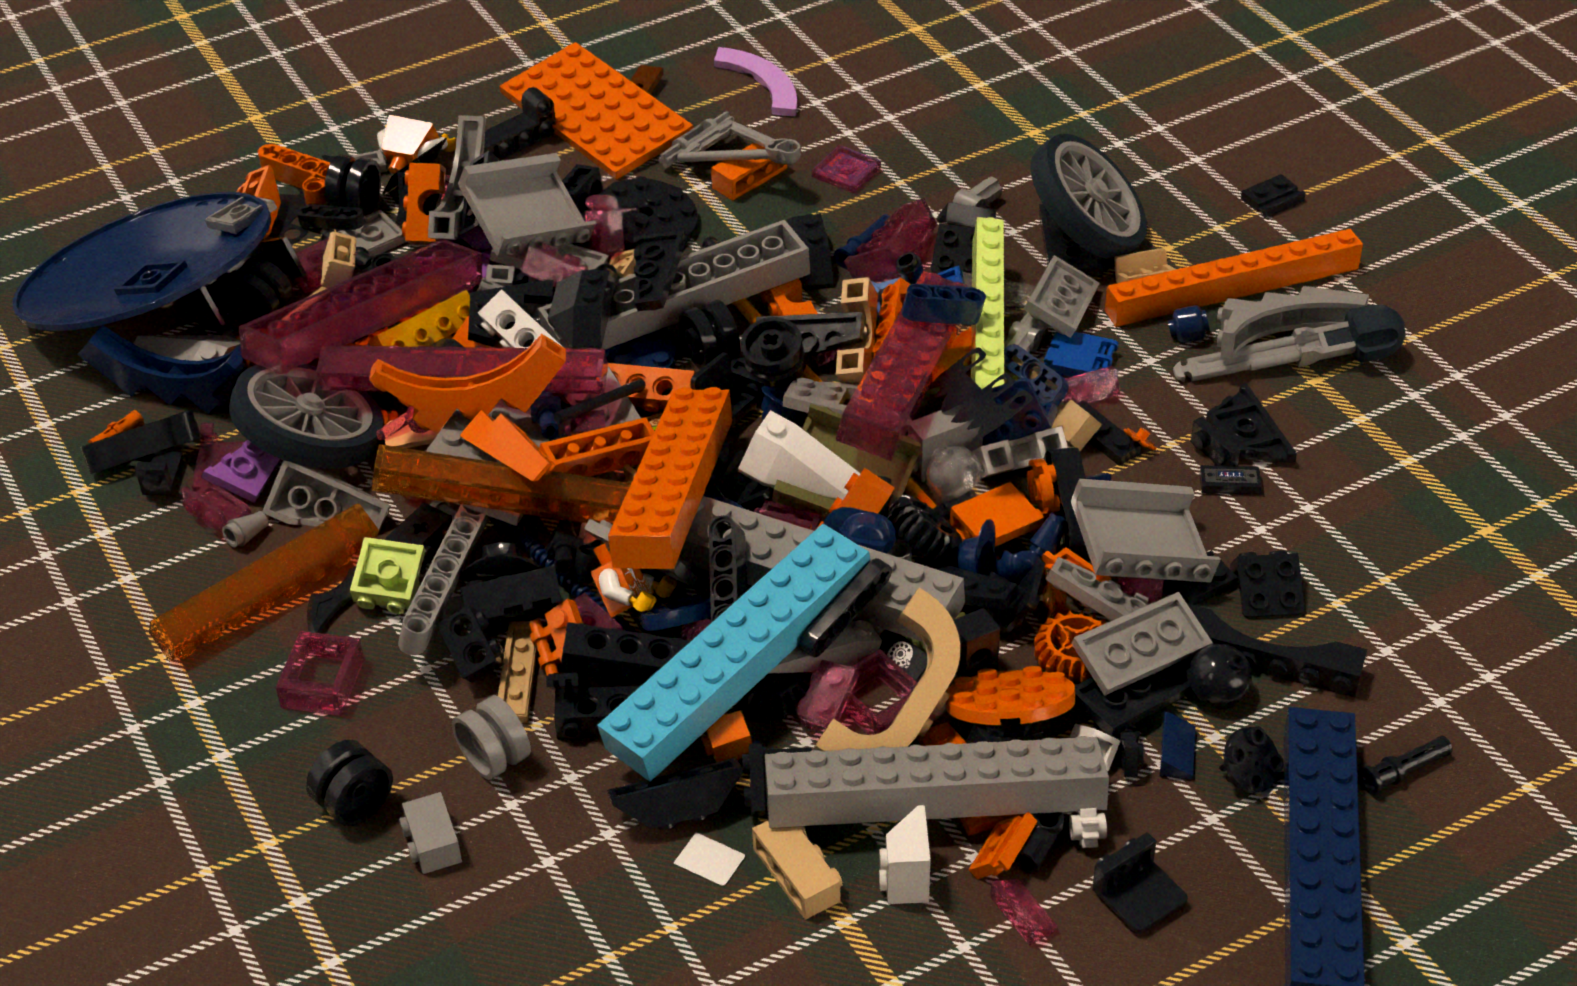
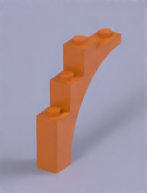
M541 334L528 349L508 363L487 372L467 377L452 378L417 375L400 370L377 359L371 367L369 380L377 389L384 392L388 391L396 396L403 405L414 407L413 420L416 421L418 426L438 434L456 409L467 419L473 420L480 410L489 414L501 398L509 407L520 409L526 413L566 362V349Z

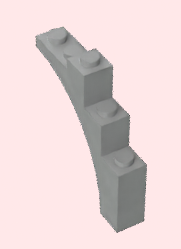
M458 116L457 141L452 172L442 202L434 211H429L428 238L441 241L465 242L459 237L465 196L458 182L464 166H470V161L484 154L486 117Z
M1303 286L1300 294L1295 296L1265 292L1262 301L1257 302L1228 298L1224 306L1219 307L1217 314V323L1221 324V330H1219L1217 347H1221L1220 358L1232 359L1239 349L1263 336L1302 327L1317 328L1344 322L1345 316L1350 309L1368 305L1369 294Z

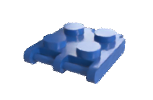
M1055 332L1050 343L1051 347L1048 348L1044 358V364L1059 375L1104 383L1107 379V368L1113 363L1112 355L1114 351H1117L1119 343L1113 339L1074 332L1071 338L1065 334Z

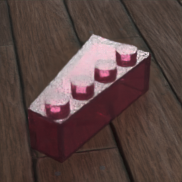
M924 198L901 205L884 222V226L871 234L872 240L867 244L862 243L856 249L857 255L848 256L844 260L853 279L869 277L871 281L876 283L889 278L892 280L901 277L896 271V260L898 257L906 252H913L916 255L922 250L923 244L932 236L931 233L938 225Z

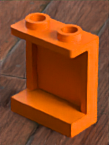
M1011 482L952 506L950 511V524L956 528L962 542L967 538L977 537L984 522L992 519L996 532L995 547L1028 532L1034 536L1045 521L1042 512L1036 509L1027 500L1026 495L1019 491Z

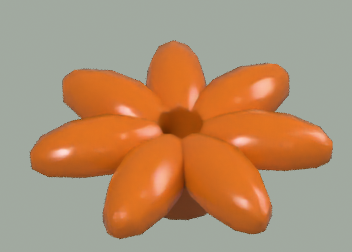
M1141 427L1137 433L1130 428L1124 429V433L1132 438L1133 441H1139L1142 447L1150 450L1157 449L1154 443L1147 440L1150 432Z

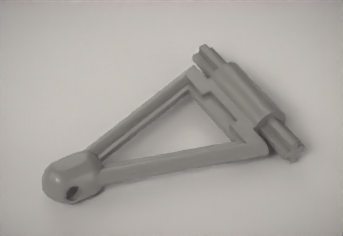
M725 111L715 119L708 118L681 137L675 139L672 142V147L660 154L661 157L658 158V161L663 164L664 168H668L677 161L698 162L770 159L774 163L792 165L799 160L801 148L796 140L786 138L774 139L734 121L733 116H730L729 112ZM732 133L765 147V149L705 151ZM793 144L797 146L796 150L793 149Z

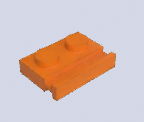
M1027 812L1023 818L1017 815L997 822L968 870L976 879L990 875L996 876L1003 870H1009L1038 821L1030 812Z

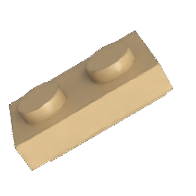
M1163 248L1114 257L1116 283L1176 270L1167 264L1166 250Z

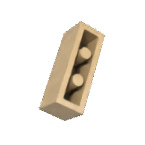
M768 820L752 828L754 851L805 920L840 903V887L843 885L841 876L835 868L830 869L825 862L820 847L817 844L812 845L807 838L803 826L769 828Z

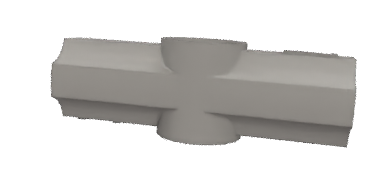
M1027 312L1021 322L1015 321L1012 324L1007 340L1004 343V349L1009 345L1016 344L1027 352H1036L1041 343L1042 334L1049 324L1033 318Z

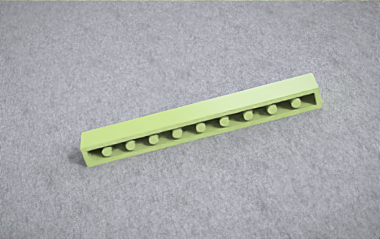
M977 217L972 242V287L980 289L986 295L979 322L971 325V350L979 347L986 353V357L971 368V379L981 389L1004 374V220L991 217ZM979 353L971 354V364L979 358ZM1004 379L996 382L992 388L1003 385Z

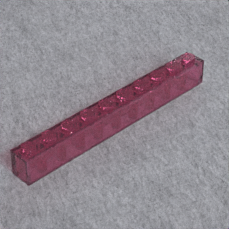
M322 346L316 375L322 390L381 391L369 380L371 367L377 359L400 370L421 376L439 378L467 377L490 371L508 363L528 348ZM565 348L566 362L543 390L550 393L567 394L605 393L608 372L605 349Z

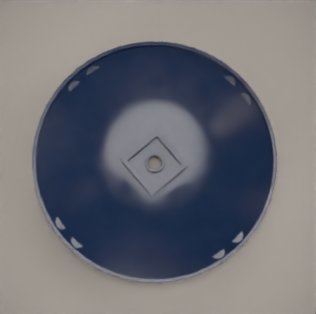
M216 192L175 199L131 213L81 236L38 265L23 280L15 292L12 301L13 310L18 320L24 325L47 331L90 328L152 311L208 284L249 255L269 230L271 224L269 209L263 200L250 194ZM240 197L245 199L242 204H248L253 208L259 205L263 207V211L252 224L236 234L208 228L205 222L207 217Z

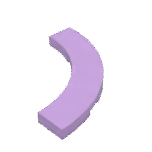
M718 47L714 59V67L753 75L756 81L766 89L768 88L772 99L773 115L796 116L797 94L795 87L789 77L779 67L762 57L748 52Z

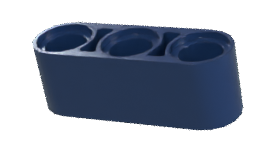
M911 284L907 288L901 314L906 319L915 322L974 325L979 322L986 295L980 289L973 287Z

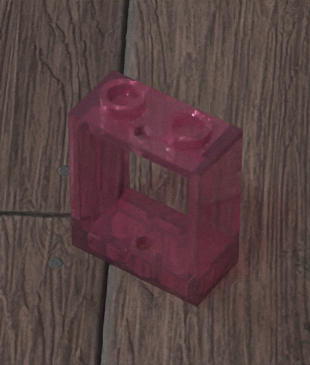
M300 631L276 685L280 707L342 716L364 662L360 638ZM308 656L343 660L333 684L298 680Z
M878 649L874 653L862 657L858 663L845 671L838 672L831 679V701L865 733L875 735L890 727L914 690L917 682L882 650ZM879 678L901 699L875 715L853 694Z

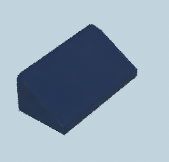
M1168 712L1164 713L1159 776L1193 780L1196 726Z

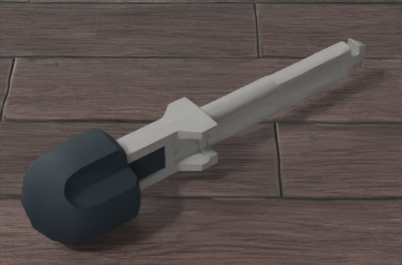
M1367 305L1352 308L1346 314L1344 322L1317 328L1294 329L1292 336L1245 345L1236 352L1232 359L1220 358L1221 352L1187 358L1185 366H1182L1180 361L1173 367L1175 379L1184 382L1185 376L1190 377L1191 381H1197L1297 362L1298 367H1302L1322 359L1351 354L1360 363L1384 359L1392 355L1403 345L1406 336L1405 323L1398 311L1386 305Z

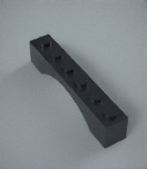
M1187 603L1213 644H1228L1238 649L1248 660L1252 671L1351 697L1356 696L1367 649L1337 641L1308 647H1292L1266 643L1235 630L1222 621L1211 609Z

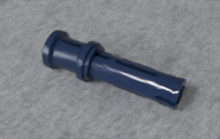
M883 214L859 236L850 237L844 247H839L835 250L834 259L836 263L844 269L852 268L855 260L866 256L868 248L894 227L893 218L885 223L890 215Z

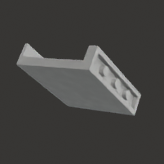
M557 153L464 166L458 185L496 256L514 255L531 250L538 251L543 248L561 247L566 244L584 243L590 240L597 223L596 221L585 222L557 173L561 162Z
M1079 479L1071 499V504L1095 575L1211 582L1221 559L1216 556H1207L1189 510L1195 495L1192 487Z

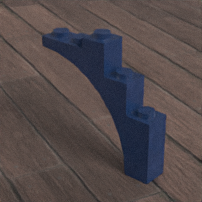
M102 325L77 355L131 397L138 389L144 392L146 388L168 405H171L177 397L183 400L186 396L209 414L216 406L221 409L231 396L227 393L234 385L231 380L245 367L246 364L242 360L249 351L239 345L230 353L215 359L201 361L179 360L140 348Z

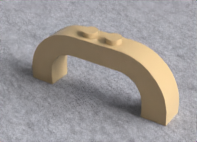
M919 587L897 619V622L914 632L922 640L927 651V666L923 676L890 727L879 734L863 735L850 730L833 718L813 750L834 751L847 748L908 747L917 735L923 738L933 723L929 719L930 714L934 708L940 711L950 696L945 691L956 674L960 660V640L956 625L949 612L936 598Z

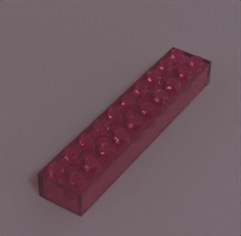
M441 239L239 326L242 358L270 369L277 374L289 373L295 367L308 364L319 356L330 354L341 346L354 343L355 340L363 336L372 335L375 331L385 326H391L398 320L411 317L416 312L425 308H431L434 304L449 299L466 289L467 291L472 289L473 286L480 284L483 278L482 254L473 249Z
M925 271L922 272L916 283L967 287L964 283L953 282L942 278L936 273ZM900 311L843 411L836 441L892 461L962 324L910 321L903 317Z

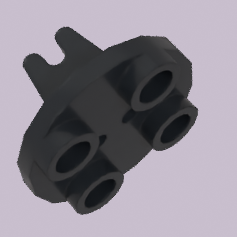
M1245 727L1232 733L1227 740L1223 754L1224 763L1219 766V769L1227 772L1226 780L1233 782L1238 789L1247 793H1260L1273 785L1278 773L1283 769L1284 762L1282 756L1278 754L1273 740L1262 727Z

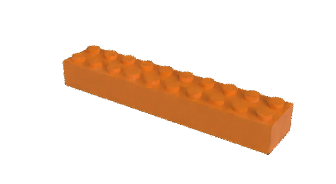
M681 387L672 391L608 534L612 568H675L733 420L729 390H720L717 387H710L705 390H692L689 387Z

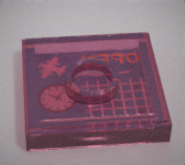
M838 145L812 169V177L855 193L881 168V160Z

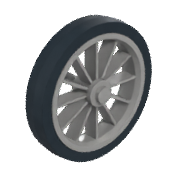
M1058 134L1042 144L1035 152L1031 160V176L1036 192L1053 220L1073 241L1096 256L1114 260L1115 256L1129 254L1144 240L1147 233V220L1141 201L1123 172L1100 149L1078 136Z
M287 361L257 364L241 373L231 394L229 412L238 431L258 448L275 457L295 464L324 469L354 466L367 460L373 454L381 437L383 415L375 400L354 382L317 366Z

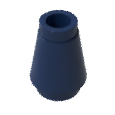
M1051 512L1030 539L1032 544L1029 549L1040 556L1046 551L1057 554L1067 520Z

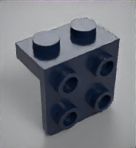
M1027 378L1015 380L1011 387L994 399L1001 406L1023 390H1026L1033 396L1030 404L993 431L998 442L1004 440L1011 441L1044 431L1053 425L1058 412L1054 401L1042 404L1030 380ZM1007 383L991 388V391L998 392L1002 390L1007 385ZM1021 396L1014 399L1009 408L1012 410L1019 408L1025 403L1026 397Z

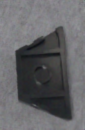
M1247 383L1240 386L1239 392L1233 397L1227 396L1220 405L1213 407L1207 412L1206 420L1240 448V459L1296 462V451Z

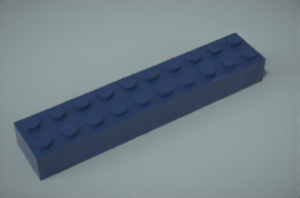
M1288 707L1284 727L1285 986H1365L1355 713Z

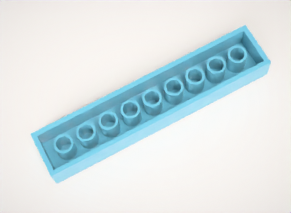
M825 524L820 525L597 725L605 749L651 782L799 646L800 639L809 626L871 561L869 551Z

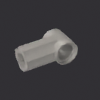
M989 177L971 190L960 189L956 193L953 203L986 208L988 204L1002 195V187L996 178Z

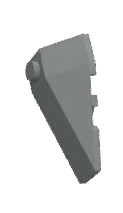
M283 460L262 512L292 525L380 532L391 505L318 468Z

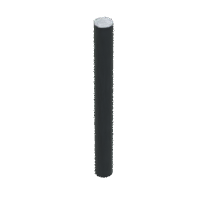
M638 379L554 413V419L560 424L644 390L645 382L642 379Z

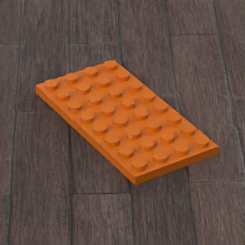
M576 42L499 86L501 94L521 109L522 95L528 88L536 87L551 98L554 102L556 125H552L553 133L616 180L672 147V142L694 128L693 124Z

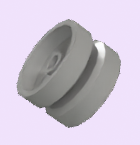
M491 695L479 702L476 706V712L466 710L452 720L453 734L464 757L472 768L486 780H492L506 770L507 763L511 765L517 764L530 755V741L522 723L512 708L497 695Z

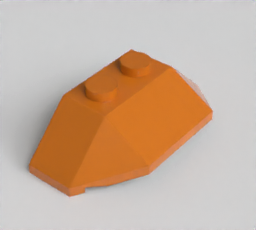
M270 165L249 172L245 178L246 182L236 191L274 200L277 209L270 213L271 224L264 238L270 235L281 205L274 172Z

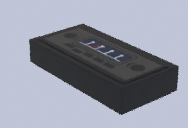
M1200 465L1201 493L1261 494L1262 485L1259 467Z

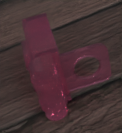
M593 195L588 197L586 205L592 211H585V221H596L597 223L590 237V249L599 253L624 252L621 212L637 211L638 208H618L617 199L610 195Z

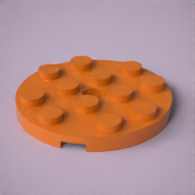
M1028 666L1023 668V670L998 672L991 668L981 669L977 671L978 675L956 678L954 684L946 690L950 694L946 701V710L950 715L966 722L984 725H1000L1001 719L1020 718V724L1043 721L1067 712L1075 704V685L1073 682L1065 678V674L1062 672H1042V668L1039 666Z

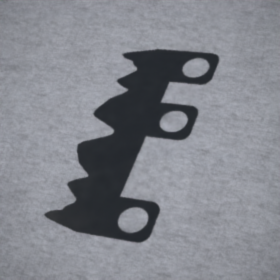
M322 155V158L330 163L335 157ZM298 187L296 188L300 194L279 195L281 205L269 237L281 238L284 237V233L287 230L297 229L300 231V235L297 238L288 239L290 244H294L308 233L306 228L291 224L297 217L296 210L306 205L303 189Z
M979 347L971 350L941 373L923 391L927 392L932 388L941 387L936 398L947 394L942 402V412L964 404L951 422L963 423L973 420L967 430L980 427L972 442L1000 427L1033 400V396L1026 390H1023L1001 406L994 401L996 397L1015 382L1007 373L1000 375L985 388L981 389L966 374L967 371L986 357V353ZM979 353V358L973 364L968 366L963 364L968 356ZM1006 379L1008 381L1002 390L998 392L991 391L992 386L999 380ZM1021 396L1026 397L1025 403L1019 408L1013 410L1009 408L1014 399Z

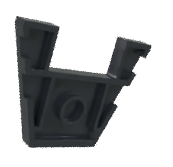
M553 279L470 292L468 340L502 350L503 346L499 343L502 339L497 334L491 336L480 325L484 321L478 312L501 289L523 310L524 303L551 304L553 301ZM515 322L508 323L505 326V330L512 328ZM534 339L527 340L523 347H529L534 342Z

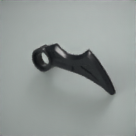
M356 566L349 569L344 581L334 589L323 593L311 594L307 608V624L313 641H318L330 620L352 600L350 588Z

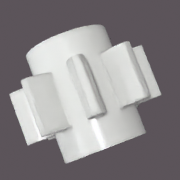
M1082 808L1078 811V814L1070 815L1069 831L1071 840H1079V845L1082 848L1098 847V839H1105L1107 836L1105 814L1097 813L1096 808Z

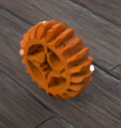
M1070 610L1066 616L1057 612L1055 619L1047 617L1045 624L1040 625L1034 639L1035 660L1038 661L1039 667L1049 673L1062 672L1065 674V678L1073 683H1081L1091 678L1092 675L1071 642L1074 637L1106 624V620L1101 619L1097 621L1095 613L1091 616H1085L1083 611L1080 614H1073Z

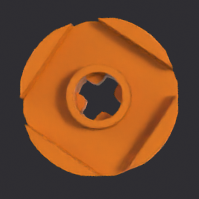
M1043 458L1030 460L1028 465L1033 466V470L1027 471L1031 504L1037 503L1044 518H1047L1051 512L1060 511L1059 497L1057 494H1054L1053 482H1056V470L1053 464L1047 465Z

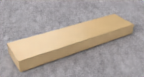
M509 621L503 658L505 665L502 666L498 697L502 698L512 708L521 723H528L538 649L537 646L532 644L530 638L532 632L529 623L531 621Z

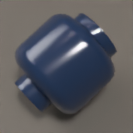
M1198 305L1175 309L1173 311V320L1168 321L1171 337L1177 336L1178 341L1182 344L1202 340L1205 338L1206 332L1210 331L1206 310H1201Z

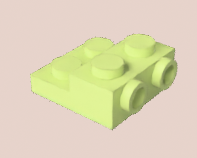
M364 537L350 588L353 602H357L356 604L364 609H374L375 605L387 606L388 611L396 614H402L405 612V609L408 610L420 585L419 574L425 554L424 546Z

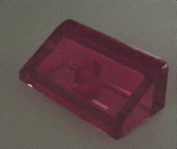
M1019 879L999 880L991 883L990 897L1029 946L1058 931V926Z

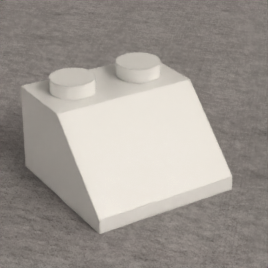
M925 805L917 806L886 834V849H879L880 891H887L888 904L929 902L930 852Z

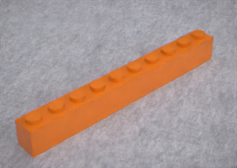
M1346 229L1108 285L1105 312L1114 326L1119 327L1173 314V311L1178 308L1192 305L1202 307L1227 301L1228 298L1236 299L1359 269L1363 243L1351 229Z

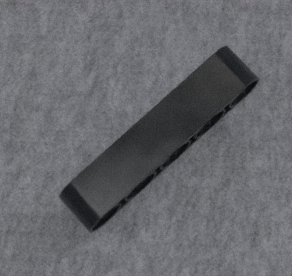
M724 515L716 517L709 525L711 623L747 592L745 533L732 518ZM731 529V533L723 538L724 533ZM732 558L731 564L724 567V563ZM733 587L732 593L729 596L724 597L725 592L729 588Z

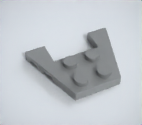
M798 378L792 381L785 392L782 407L808 413L810 404L825 406L833 412L844 416H853L859 421L866 423L869 408L843 405L846 399L862 400L871 392L879 389L880 385L819 382L808 378Z

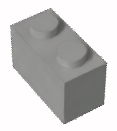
M438 792L402 803L405 817L399 818L404 838L410 836L412 840L411 843H407L412 863L419 861L423 874L461 863L459 843L442 793Z

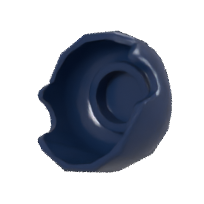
M1006 550L1000 560L997 555L994 556V565L998 575L1019 584L1035 563L1041 559L1039 554L1031 550L1020 551L1014 555Z

